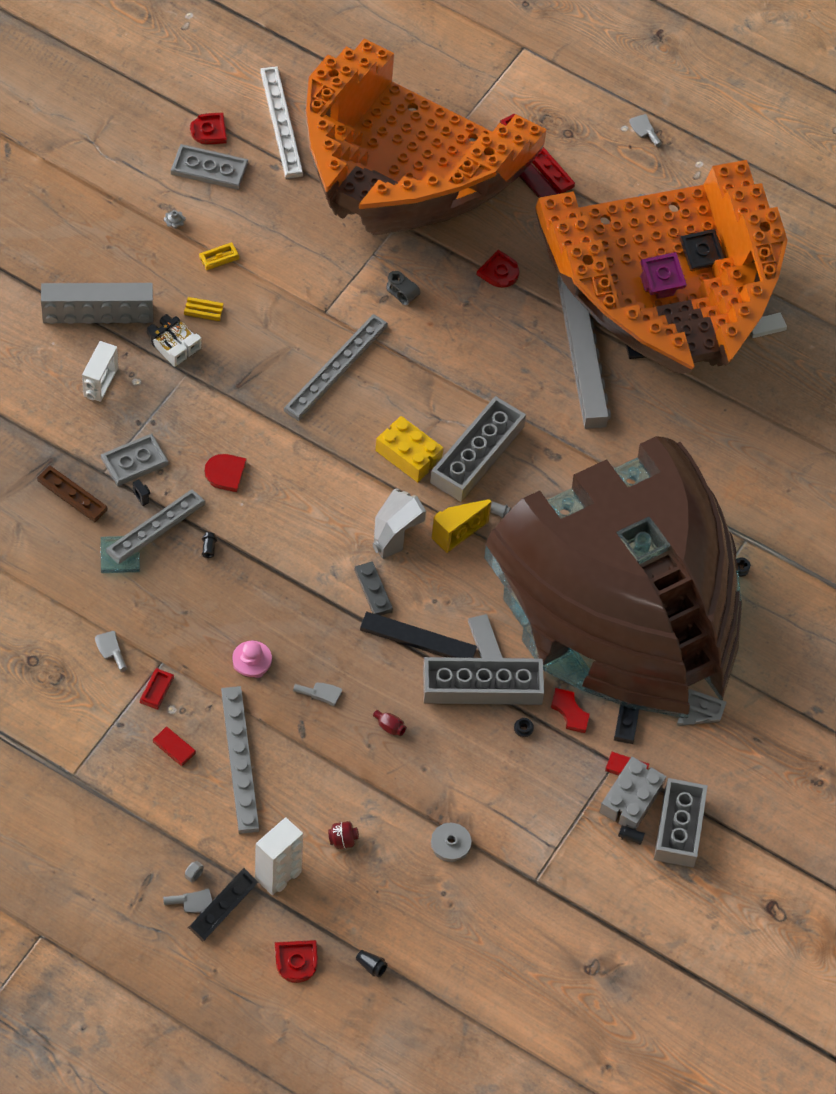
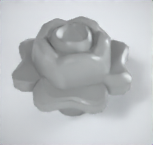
M176 210L166 213V217H164V222L167 223V226L174 229L183 226L186 220L182 212Z

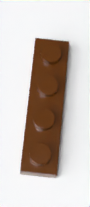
M50 465L37 477V481L93 522H96L108 511L105 504Z

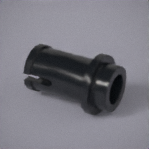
M207 532L202 537V555L205 558H213L217 537L214 533Z
M626 824V826L621 825L618 837H621V840L627 839L641 845L645 833L629 828Z

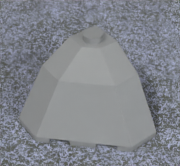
M396 488L391 492L376 515L374 543L372 545L375 552L379 553L382 559L402 551L405 530L425 521L426 510L417 496H410V493L400 492V489Z

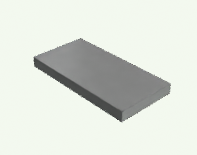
M180 144L171 168V174L239 190L248 166V159Z

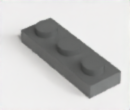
M373 561L355 566L354 571L372 613L380 616L392 613L393 607Z

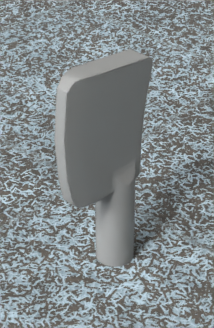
M647 114L630 119L629 123L639 137L649 136L656 147L661 146L662 143L655 134Z
M115 631L97 635L95 641L101 655L105 659L114 657L120 672L126 671L127 666L121 655Z
M317 682L313 689L295 684L293 692L308 695L311 698L335 706L342 694V689L334 685Z
M205 889L178 896L163 897L164 905L184 903L185 912L201 913L212 902L210 890Z

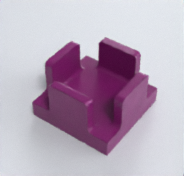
M676 252L641 259L640 263L643 271L640 277L645 292H650V295L656 294L657 299L673 296L676 290L686 287L687 284Z

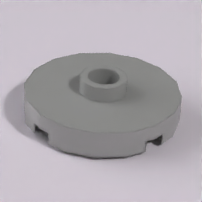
M442 824L432 833L431 848L434 854L443 861L456 862L457 860H462L470 852L472 842L470 833L460 824ZM453 839L455 842L450 843L448 840Z

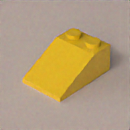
M487 499L448 507L443 512L439 511L433 518L431 539L448 553L489 522L492 501Z

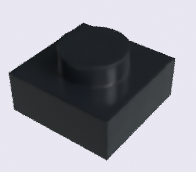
M139 479L134 481V495L142 506L149 504V488L146 484L143 485Z

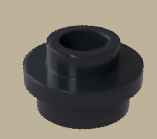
M521 718L515 722L514 731L518 736L528 737L533 733L534 725L528 718Z

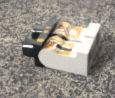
M165 314L160 319V324L162 325L160 328L155 324L147 327V334L151 338V344L174 367L187 359V356L190 357L201 349L202 338L197 333L193 334L177 316L172 318Z

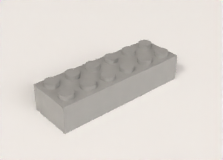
M41 283L43 323H153V283Z
M495 396L433 468L430 483L462 502L524 428L526 414Z
M424 657V703L542 705L544 697L543 659Z

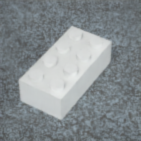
M286 817L256 843L255 879L271 895H274L277 891L281 892L286 887L287 882L291 878L295 879L302 871L303 832Z

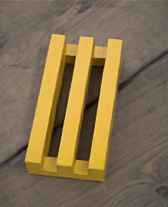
M231 242L199 253V258L202 260V264L205 265L207 271L238 260L239 254Z
M188 297L184 315L220 321L224 303Z

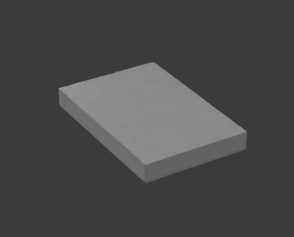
M153 434L101 454V459L117 486L169 465V461Z

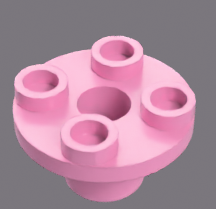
M258 641L243 642L233 652L232 661L234 669L244 676L260 678L271 666V651L265 644Z

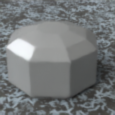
M198 861L192 862L185 871V878L190 882L196 881L201 876L204 865Z

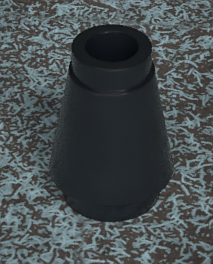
M361 950L356 956V961L372 976L381 977L385 973L388 963L385 962L384 958Z

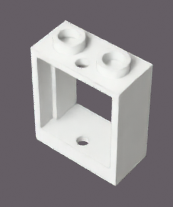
M99 341L82 374L84 397L90 400L102 401L118 370L117 346Z

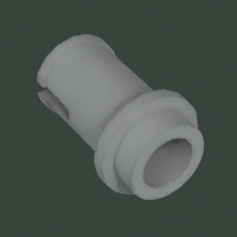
M492 501L490 513L499 515L503 519L511 510L507 504L504 506Z

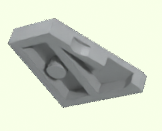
M689 689L688 702L690 704V711L688 715L680 713L677 725L720 722L727 702Z

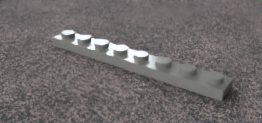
M241 686L221 688L239 834L259 832Z

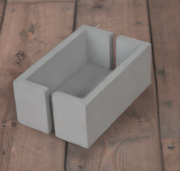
M631 757L601 803L599 813L616 821L620 811L622 813L619 824L624 826L627 824L629 828L636 830L664 787L667 776L653 768L647 770L646 764Z

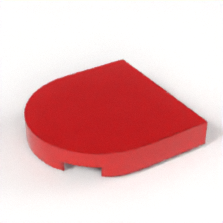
M224 113L199 115L190 124L192 138L201 144L207 145L227 143Z
M498 249L477 270L476 275L493 286L504 288L517 282L520 271L518 263Z
M229 454L215 455L205 464V477L215 488L237 492L247 458Z
M317 941L275 942L276 968L280 976L293 983L309 980L317 970Z

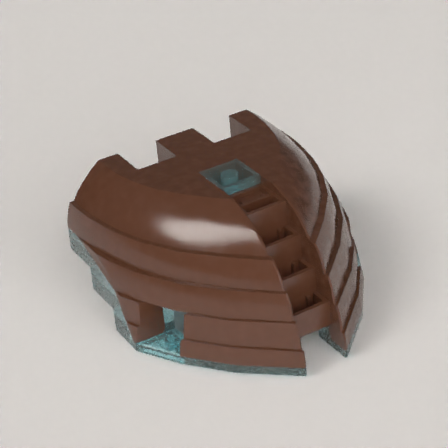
M655 436L640 443L637 458L616 468H613L606 459L573 475L571 489L554 497L546 499L540 490L524 497L506 514L497 527L492 529L486 542L484 558L505 586L503 600L522 625V641L534 659H543L544 671L582 691L626 707L686 719L690 711V704L688 702L689 686L705 679L718 698L723 700L739 649L742 600L736 561L737 552L733 536L728 529L723 511L714 493L708 487L699 467L681 442L677 443L666 437ZM632 479L635 480L636 483L630 484L626 480ZM567 510L570 512V514L563 515L560 513V511ZM580 654L584 655L587 658L596 660L592 663L590 669L585 663V661L582 659Z

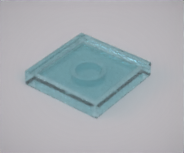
M123 536L101 537V573L140 572V550L118 564L106 553V548Z

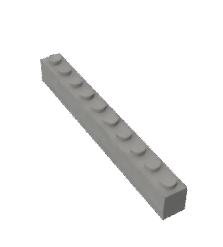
M558 274L557 282L584 429L606 427L607 421L611 418L610 409L606 407L608 397L607 393L603 391L605 389V381L600 375L602 374V365L598 363L599 350L595 348L596 334L592 333L594 328L593 319H590L589 315L591 314L573 296Z

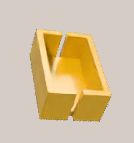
M400 416L390 425V430L387 428L376 438L375 451L418 483L429 473V469L432 470L442 459L444 447Z

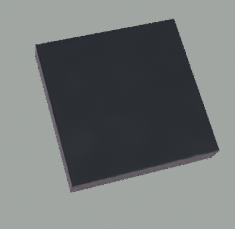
M715 229L680 237L690 271L712 267L715 260L725 258Z

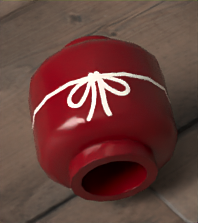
M350 821L334 823L331 829L328 830L330 845H334L336 849L352 848L356 840L359 839L358 828H354Z

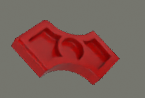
M555 688L551 708L562 714L566 721V729L585 733L590 713L578 707L574 698L575 692Z

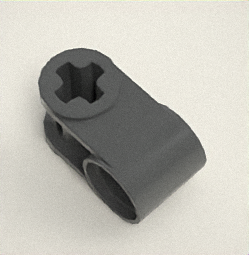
M392 271L389 273V282L386 289L402 304L408 305L420 295L419 287L401 272Z

